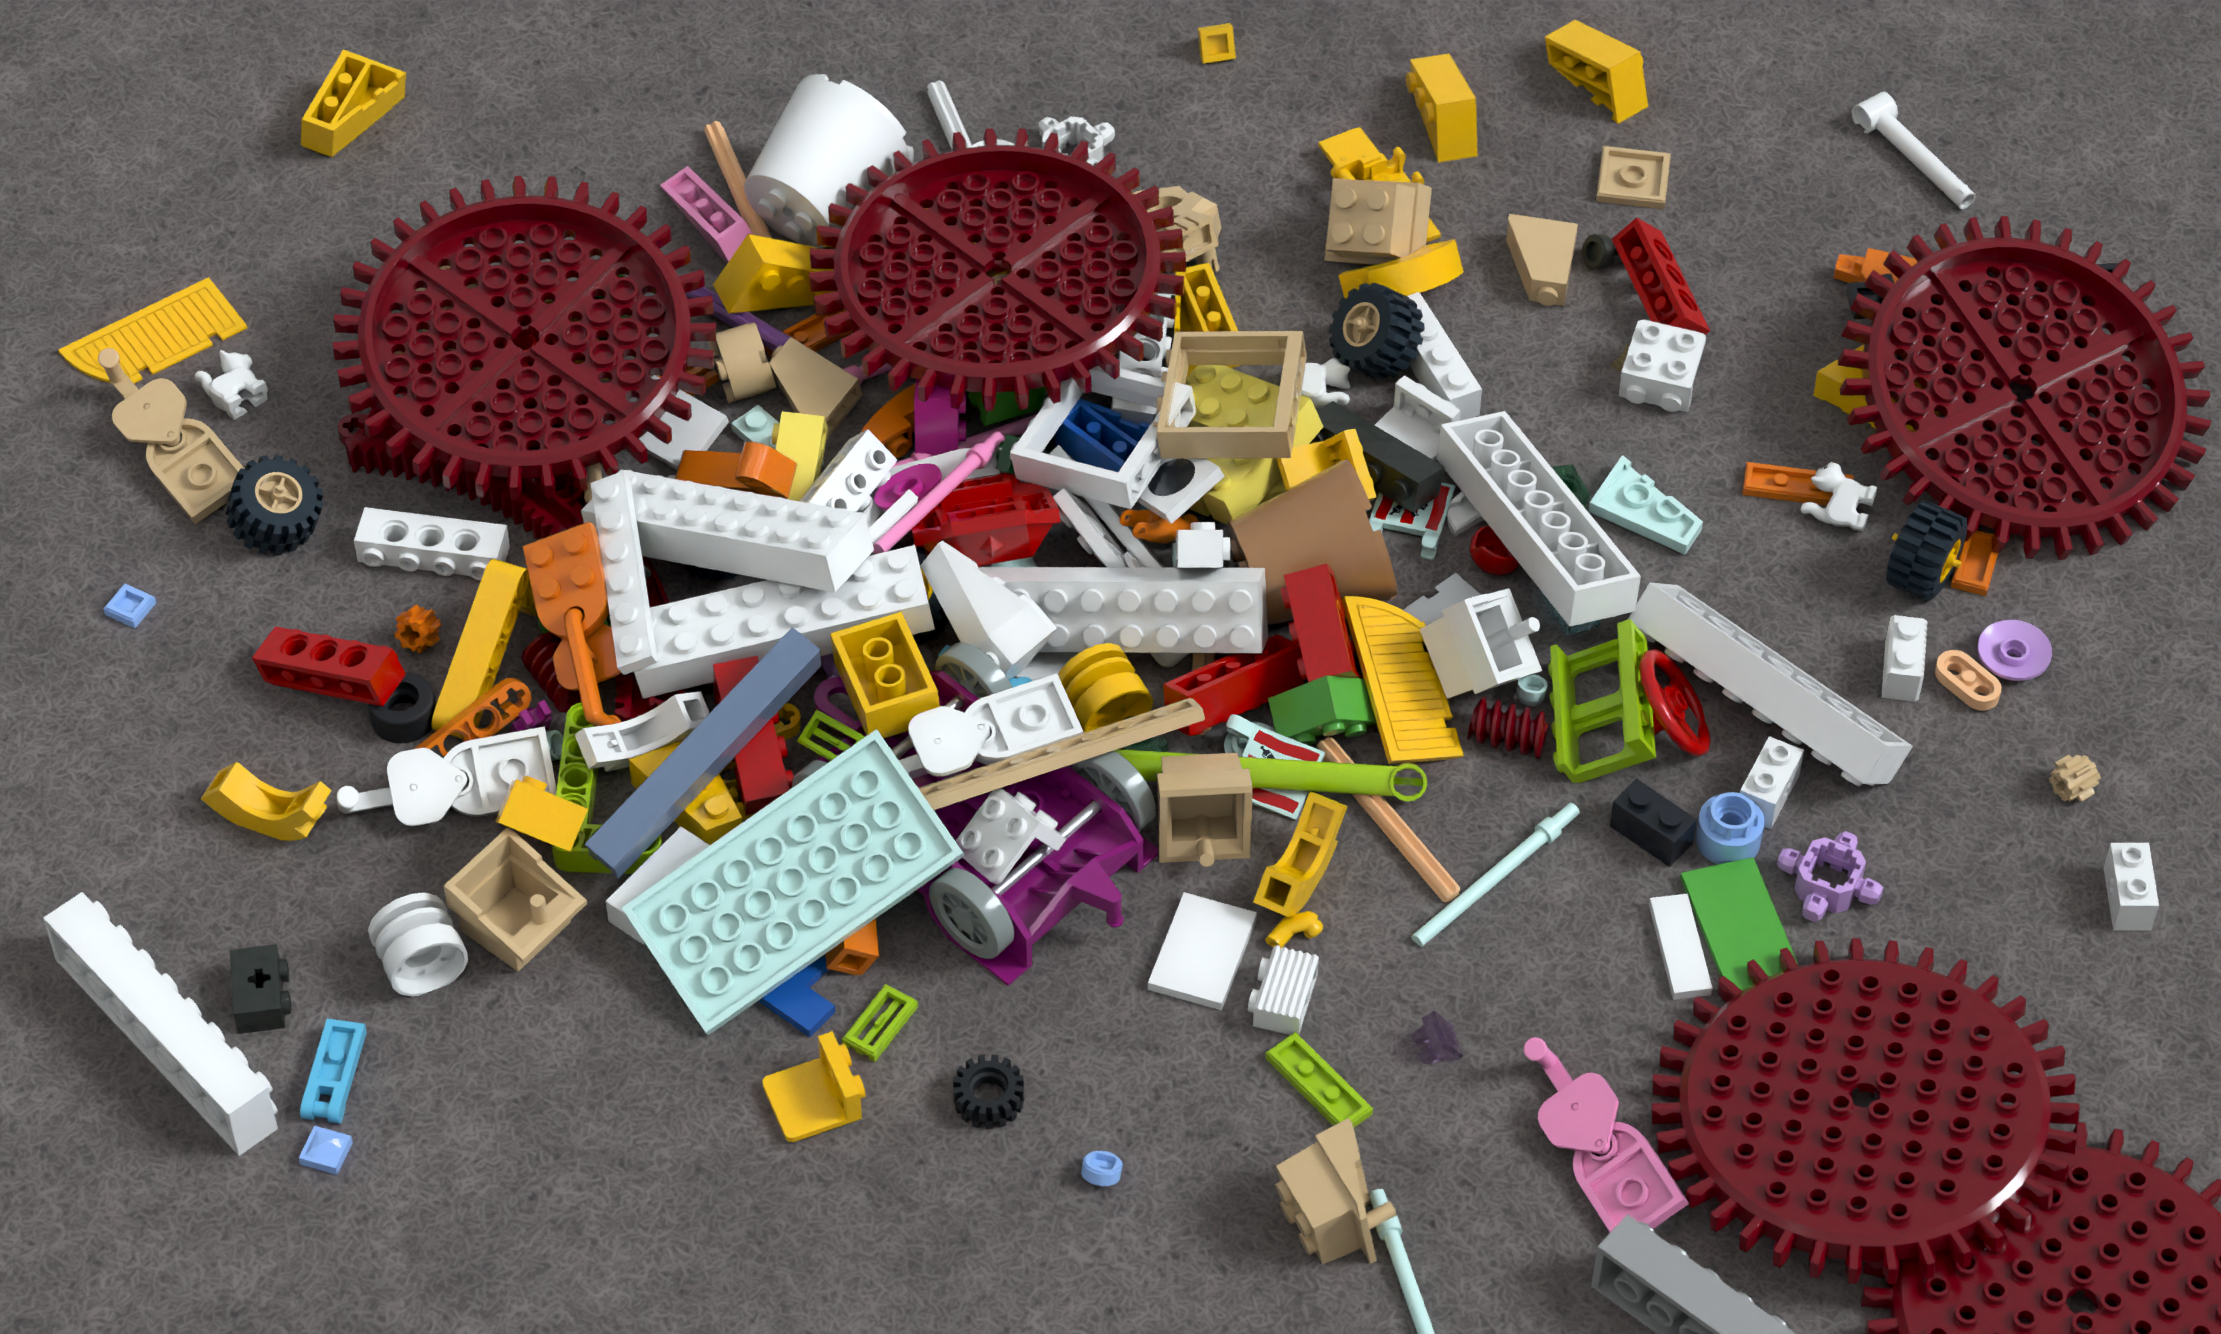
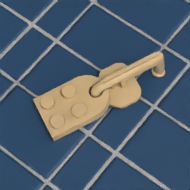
M112 348L103 349L98 355V362L105 369L112 385L124 398L112 412L114 425L128 441L148 443L146 459L153 475L196 525L228 502L227 500L236 475L241 468H245L209 426L195 419H184L187 400L172 381L159 378L150 381L138 389L123 372L119 364L118 352Z

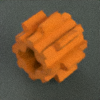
M416 604L407 612L404 611L397 616L396 621L398 624L396 628L398 630L394 632V635L402 643L400 646L404 649L411 648V651H417L420 654L428 646L432 647L440 641L438 636L440 630L438 628L442 626V623L434 615L436 612L432 609L425 610V607H419Z

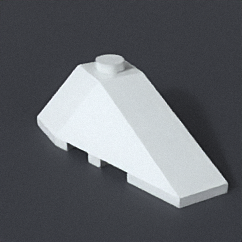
M944 541L939 542L920 565L960 642L971 644L985 652L997 663L1008 679L1020 674L1058 629L1032 599L1024 594L1021 596L1016 595L1005 587L1006 582L997 576L991 578L981 572L976 562Z

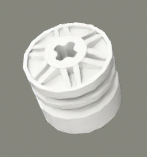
M429 893L406 895L395 899L381 908L371 920L368 928L370 940L376 948L378 957L383 962L385 973L392 988L399 994L411 997L425 994L449 985L464 971L468 962L467 950L459 933L453 927L452 919L447 913L444 902L438 896Z

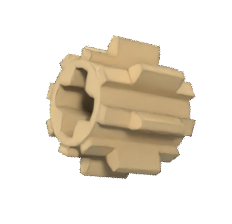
M2077 754L2071 757L2067 755L2054 763L2057 769L2050 773L2052 776L2049 778V782L2052 784L2054 793L2058 794L2061 800H2069L2070 802L2077 798L2082 802L2095 794L2093 788L2099 784L2098 780L2101 777L2096 769L2097 766L2088 759V756L2083 755L2081 757V755Z

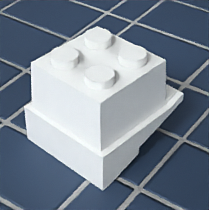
M1510 588L1475 596L1442 610L1443 617L1420 629L1447 699L1471 690L1477 694L1542 671L1528 636L1539 630L1540 623L1535 617L1522 621Z

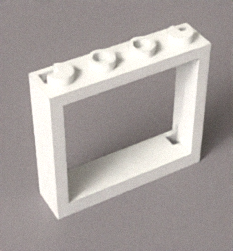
M1099 366L1089 370L1092 392L1157 408L1158 396H1163L1166 382H1161V378L1120 368V376L1113 379ZM1073 378L1060 382L1061 402L1053 404L1047 396L1044 406L1037 416L1030 420L1025 433L1011 448L1010 459L1013 463L1016 479L1056 490L1065 488L1071 494L1132 509L1165 460L1161 459L1156 433L1157 427H1153V422L1159 421L1160 412L1119 472L1045 454L1042 451L1084 393ZM1175 382L1168 420L1169 426L1175 419V427H1187L1197 413L1192 386Z

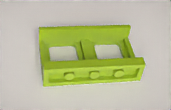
M1631 619L1617 623V639L1566 656L1557 644L1550 646L1551 662L1548 663V672L1553 684V692H1550V702L1555 716V721L1552 722L1551 728L1556 739L1557 751L1553 753V759L1557 770L1560 773H1564L1572 783H1582L1656 758L1653 711L1643 689L1639 671L1641 656L1645 651H1648L1647 638ZM1618 661L1620 682L1618 691L1576 705L1575 677L1588 670ZM1622 721L1623 750L1617 754L1580 765L1579 736L1584 732Z

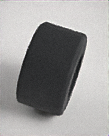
M405 672V677L384 706L367 703L373 730L383 740L392 743H411L420 740L431 732L432 717L436 707L435 695L430 683L420 675ZM399 703L415 704L410 709L404 711L390 710L391 707Z

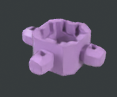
M1844 831L1838 834L1834 841L1825 837L1813 840L1805 856L1801 855L1802 852L1791 848L1782 849L1777 860V866L1791 875L1797 874L1794 889L1799 899L1804 901L1802 915L1805 919L1816 922L1822 919L1827 910L1835 914L1849 909L1854 897L1859 898L1858 901L1870 905L1878 904L1884 887L1870 878L1863 879L1866 860L1861 851L1856 850L1858 841L1854 834ZM1825 862L1831 864L1830 868L1839 872H1842L1843 869L1847 870V876L1850 878L1848 882H1845L1844 886L1837 884L1834 889L1830 887L1829 882L1818 879L1817 882L1813 881V874L1811 872L1817 865L1823 867Z

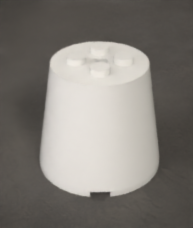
M825 74L809 75L797 86L744 183L747 200L766 224L777 233L799 244L817 248L826 247L817 245L816 229L818 225L838 229L843 228L829 222V205L833 203L852 210L856 207L846 202L845 186L848 183L870 192L874 187L868 183V167L873 165L890 177L896 173L893 159L894 152L899 150L911 163H913L914 159L913 147L907 146L903 139L906 131L886 107L870 94L850 82L843 80L839 85L828 81L829 79Z

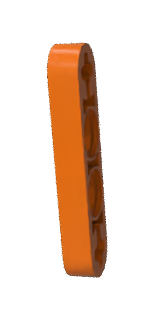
M506 678L500 681L414 749L428 748L431 750L435 746L437 751L445 757L448 751L444 748V740L451 733L461 734L463 742L493 736L519 716V712L528 708L531 702L529 688L516 678ZM510 688L519 691L517 693L519 700L515 704L511 701H506L508 699L506 692ZM494 699L501 705L500 708L505 711L504 714L500 715L499 710L490 704ZM480 710H490L492 713L491 724L484 729L476 728L473 721L475 714Z

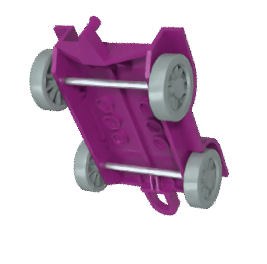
M963 642L955 643L936 660V671L929 672L938 690L940 707L946 706L963 713L977 700L1013 688L1005 673L991 657L979 648ZM832 677L820 683L814 693L815 711H821L866 737L860 720L855 722L828 700L835 693H844L849 696L841 677ZM835 730L844 737L841 740L842 742L851 747L856 743L855 740ZM909 731L884 738L898 760L917 754ZM835 746L829 750L837 756L843 753L842 750ZM1110 751L1001 788L1012 796H1015L1018 791L1036 804V807L1033 809L1036 814L1039 810H1042L1058 822L1055 829L1066 838L1058 851L1035 837L1000 884L992 883L964 858H961L917 889L924 896L930 915L946 937L1007 986L1032 966V945L1081 902L1105 911L1106 923L1111 927H1120L1124 922L1122 916V894L1110 877L1125 864L1138 873L1159 855V848L1139 833L1155 818L1156 804L1153 794L1138 770L1115 751ZM821 756L818 760L810 762L794 776L792 788L830 761ZM974 759L971 766L967 769L946 776H934L928 773L912 780L920 788L986 766V764ZM992 791L934 810L955 841Z

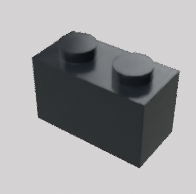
M1636 778L1613 801L1610 827L1671 867L1693 845L1697 819Z

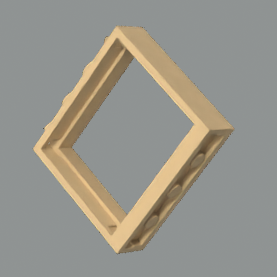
M1303 331L1175 332L1172 349H1166L1168 371H1163L1161 382H1166L1163 396H1158L1157 415L1160 412L1159 421L1153 422V427H1157L1156 433L1161 459L1291 458L1307 360ZM1189 365H1283L1273 427H1175V419L1169 426L1168 420L1175 382L1185 385Z

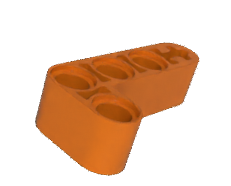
M745 442L742 453L682 451L675 479L788 499L797 463L767 445L757 442Z

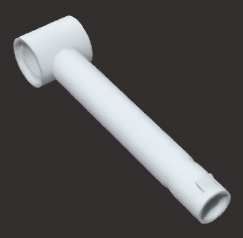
M1880 92L1852 108V118L1856 125L1860 124L1866 129L1865 133L1875 129L1879 130L1960 209H1966L1973 203L1976 195L1968 188L1967 184L1965 185L1952 171L1896 119L1898 115L1897 106L1888 93Z

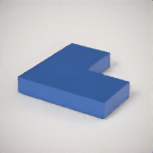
M821 956L758 1000V1002L808 1037H811L835 1013V1005L811 989L829 970L826 968V956Z

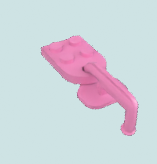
M1538 1037L1528 1039L1524 1045L1525 1056L1532 1061H1537L1542 1066L1558 1091L1541 1105L1538 1112V1122L1554 1146L1575 1150L1573 1171L1576 1180L1609 1232L1627 1214L1636 1221L1644 1222L1654 1229L1688 1205V1201L1648 1140L1634 1127L1625 1123L1615 1122L1619 1101L1607 1081L1596 1073L1583 1074L1573 1081L1559 1058L1546 1046L1542 1039Z

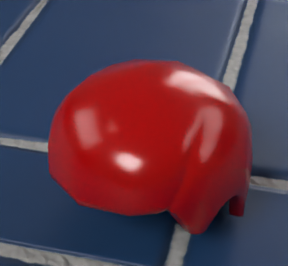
M1490 526L1479 528L1471 538L1469 544L1471 558L1483 572L1494 576L1507 575L1520 566L1519 562Z

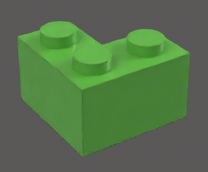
M1326 675L1268 698L1275 732L1306 745L1315 743V737L1322 734L1324 736L1345 733L1347 738L1357 737L1367 733V727L1377 724L1365 680L1360 678Z

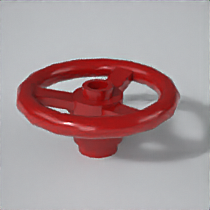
M1657 649L1645 651L1641 656L1639 671L1643 689L1653 711L1654 735L1665 730L1670 739L1682 751L1692 757L1707 754L1711 737L1705 722L1703 707L1692 685L1669 656ZM1654 665L1659 667L1670 679L1669 685L1663 689L1656 680ZM1688 707L1699 721L1697 736L1684 720L1685 710Z

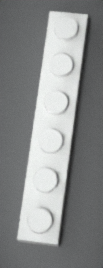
M621 471L590 484L607 588L617 668L625 675L658 663L631 481L630 477L624 471Z

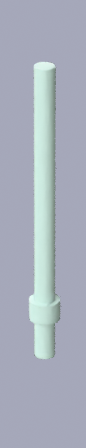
M1569 803L1552 818L1546 817L1535 826V832L1416 931L1411 936L1412 940L1420 947H1423L1546 842L1551 844L1562 834L1561 829L1580 814L1577 806Z
M1376 1189L1369 1194L1373 1209L1388 1202L1383 1189ZM1395 1216L1376 1226L1379 1238L1385 1240L1417 1333L1435 1334L1400 1237L1402 1228L1398 1216Z

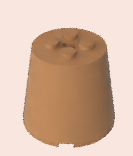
M1347 459L1330 466L1228 522L1231 537L1230 553L1234 562H1238V568H1265L1268 625L1294 620L1291 608H1285L1281 595V587L1286 586L1284 575L1326 563L1334 571L1341 599L1344 596H1358L1388 601L1396 598V595H1398L1396 579L1384 538L1380 529L1374 532L1366 514V511L1372 509V506L1355 469Z

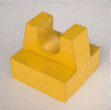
M1230 23L1197 28L1200 58L1203 64L1236 59L1233 26Z

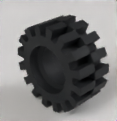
M985 1054L978 1055V1063H974L972 1058L966 1061V1069L960 1066L957 1070V1076H954L953 1079L955 1110L957 1114H962V1120L966 1123L972 1119V1126L976 1128L980 1127L981 1122L986 1123V1129H993V1122H998L1000 1128L1006 1126L1007 1118L1013 1122L1017 1118V1112L1021 1113L1024 1102L1023 1075H1020V1069L1017 1065L1011 1067V1060L1006 1057L1002 1063H999L998 1055L995 1054L991 1055V1061H985ZM983 1083H995L1003 1089L1004 1094L996 1100L985 1101L975 1097L974 1090Z

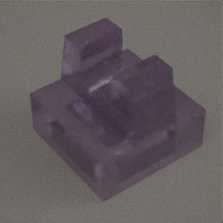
M1436 1011L1421 1018L1424 1025L1411 1034V1036L1418 1045L1430 1042L1428 1048L1419 1053L1422 1062L1425 1064H1434L1443 1060L1453 1062L1464 1057L1452 1024Z

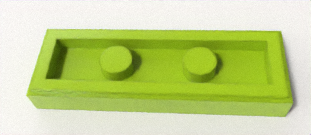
M1296 1032L1266 1052L1265 1059L1333 1126L1349 1118L1354 1128L1373 1114V1108Z

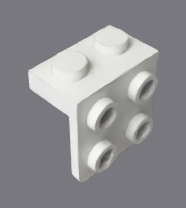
M1648 320L1638 321L1621 372L1619 396L1636 404L1645 402L1658 405L1670 412L1678 410L1688 412L1692 398L1693 383L1706 343V336L1700 332Z
M1403 376L1395 383L1394 407L1375 426L1435 461L1438 453L1441 424L1460 421L1461 410L1450 401L1444 400L1429 391L1424 385Z
M999 788L990 793L955 842L965 854L963 858L992 883L1000 884L1035 837L1056 851L1059 850L1066 838L1055 829L1058 822L1042 810H1039L1036 814L1033 811L1036 804L1024 794L1018 791L1015 796H1012Z

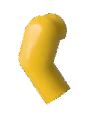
M1311 911L1298 913L1290 917L1286 916L1270 932L1265 941L1271 947L1278 945L1280 948H1283L1296 933L1303 931L1307 938L1316 937L1323 930V924L1317 919L1318 915Z

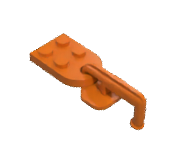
M587 522L523 546L538 618L547 630L562 639L553 655L557 680L568 690H579L584 716L588 722L597 727L621 723L617 716L607 715L603 712L597 685L599 682L619 675L621 671L617 668L612 627L604 624L609 614L597 530L595 525Z

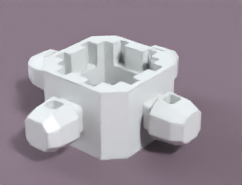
M1046 117L1039 122V133L1043 137L1042 148H1044L1045 141L1051 132L1058 134L1060 153L1062 149L1066 148V143H1069L1071 146L1074 144L1078 145L1083 140L1088 142L1089 158L1087 162L1094 166L1104 158V146L1115 137V130L1109 123H1100L1092 127L1084 118L1069 117L1060 123L1053 118Z

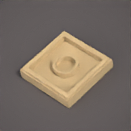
M1603 146L1596 202L1664 209L1671 153Z

